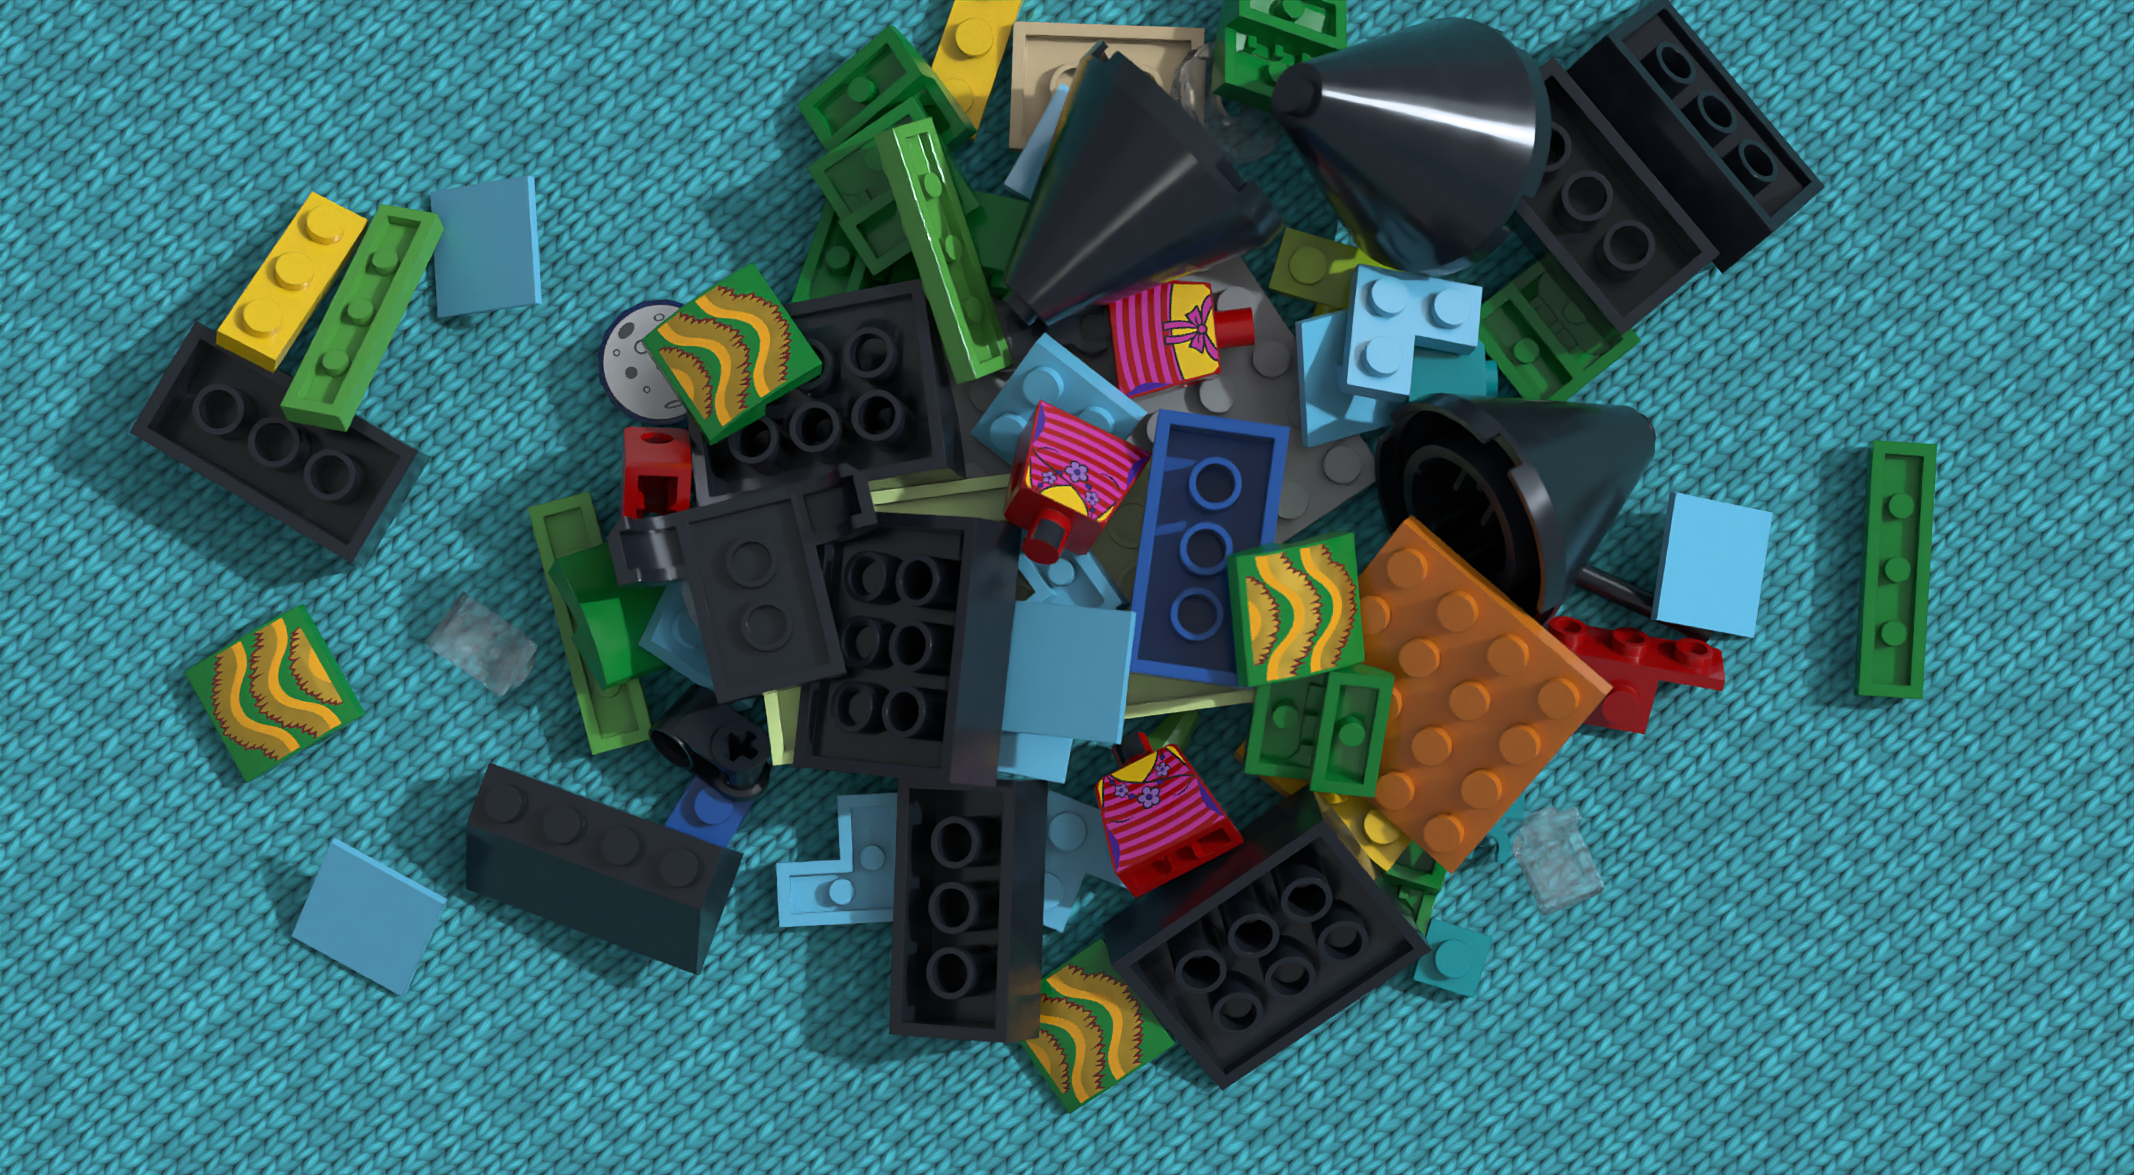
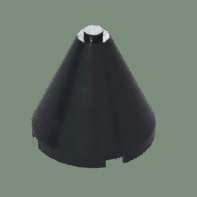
M1438 18L1294 64L1287 68L1278 78L1271 98L1274 118L1345 231L1357 247L1372 260L1395 270L1427 277L1448 275L1464 270L1487 257L1511 235L1512 231L1504 227V225L1515 211L1522 196L1535 198L1545 172L1550 149V103L1545 83L1534 60L1527 51L1516 47L1502 34V31L1467 18Z
M1101 40L1097 41L1079 60L1002 277L1003 283L1010 289L1002 297V300L1028 326L1037 318L1047 326L1260 249L1265 247L1285 227L1282 217L1255 182L1250 178L1245 182L1224 157L1227 154L1225 149L1175 99L1125 55L1117 50L1108 58L1105 53L1108 46Z
M1430 393L1399 407L1389 415L1395 423L1391 431L1379 436L1377 439L1375 480L1380 507L1390 536L1395 533L1403 521L1413 515L1537 623L1544 627L1556 615L1652 461L1655 454L1656 434L1652 423L1645 415L1625 405Z

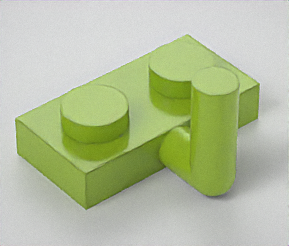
M1286 227L1267 291L1315 304L1313 317L1348 308L1351 274L1359 263L1391 270L1395 269L1372 260L1357 247Z

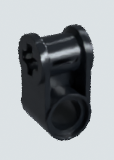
M697 684L690 685L649 729L650 741L663 757L677 767L689 771L726 799L733 802L755 800L765 792L769 785L770 768L767 759L769 758L770 743L767 734L758 725L750 722L727 705L719 706L716 695L703 686Z

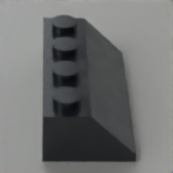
M1653 0L1605 35L1566 71L1719 251L1720 255L1712 262L1722 274L1775 232L1825 188L1823 183L1668 0Z
M489 763L467 821L466 889L684 971L700 975L744 853L522 772Z

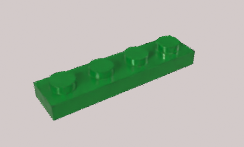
M1880 440L1868 442L1854 678L1855 696L1923 699L1937 444Z

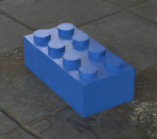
M1159 409L1130 611L1136 612L1129 674L1249 691L1254 689V686H1238L1226 556L1270 542L1274 543L1290 427Z

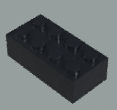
M1552 57L1539 68L1546 86L1551 112V140L1545 172L1535 198L1523 195L1506 223L1611 346L1706 268L1720 253L1558 61Z
M196 321L130 430V433L350 563L367 566L431 457L355 413L347 432L288 421L280 405L294 376L279 367L272 373L217 345V331Z
M997 777L996 787L898 778L889 1034L999 1043L1039 1038L1048 781Z

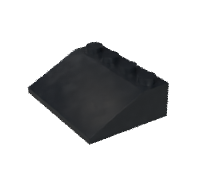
M921 278L784 304L783 307L822 362L821 374L766 404L765 416L711 446L687 412L698 507L814 479L834 471L837 465L843 463L849 464L867 476L870 492L966 479L958 414L935 318L930 303L924 295Z
M875 512L878 526L872 531L843 542L817 548L847 675L801 686L793 767L996 787L1022 528L1014 524L978 517Z
M1309 783L1239 830L1245 843L1156 887L1102 924L1111 966L1222 1091L1432 950L1427 939L1350 829L1319 792L1310 791Z

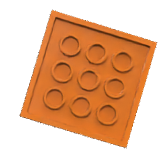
M1411 515L1403 521L1358 578L1365 661L1360 663L1393 673L1395 678L1374 798H1363L1449 873L1453 874L1613 687Z

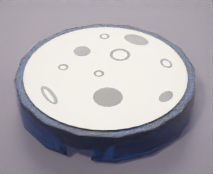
M669 299L643 301L621 312L605 331L598 352L599 379L610 401L631 419L654 427L681 425L688 421L686 409L642 345V339L685 304Z

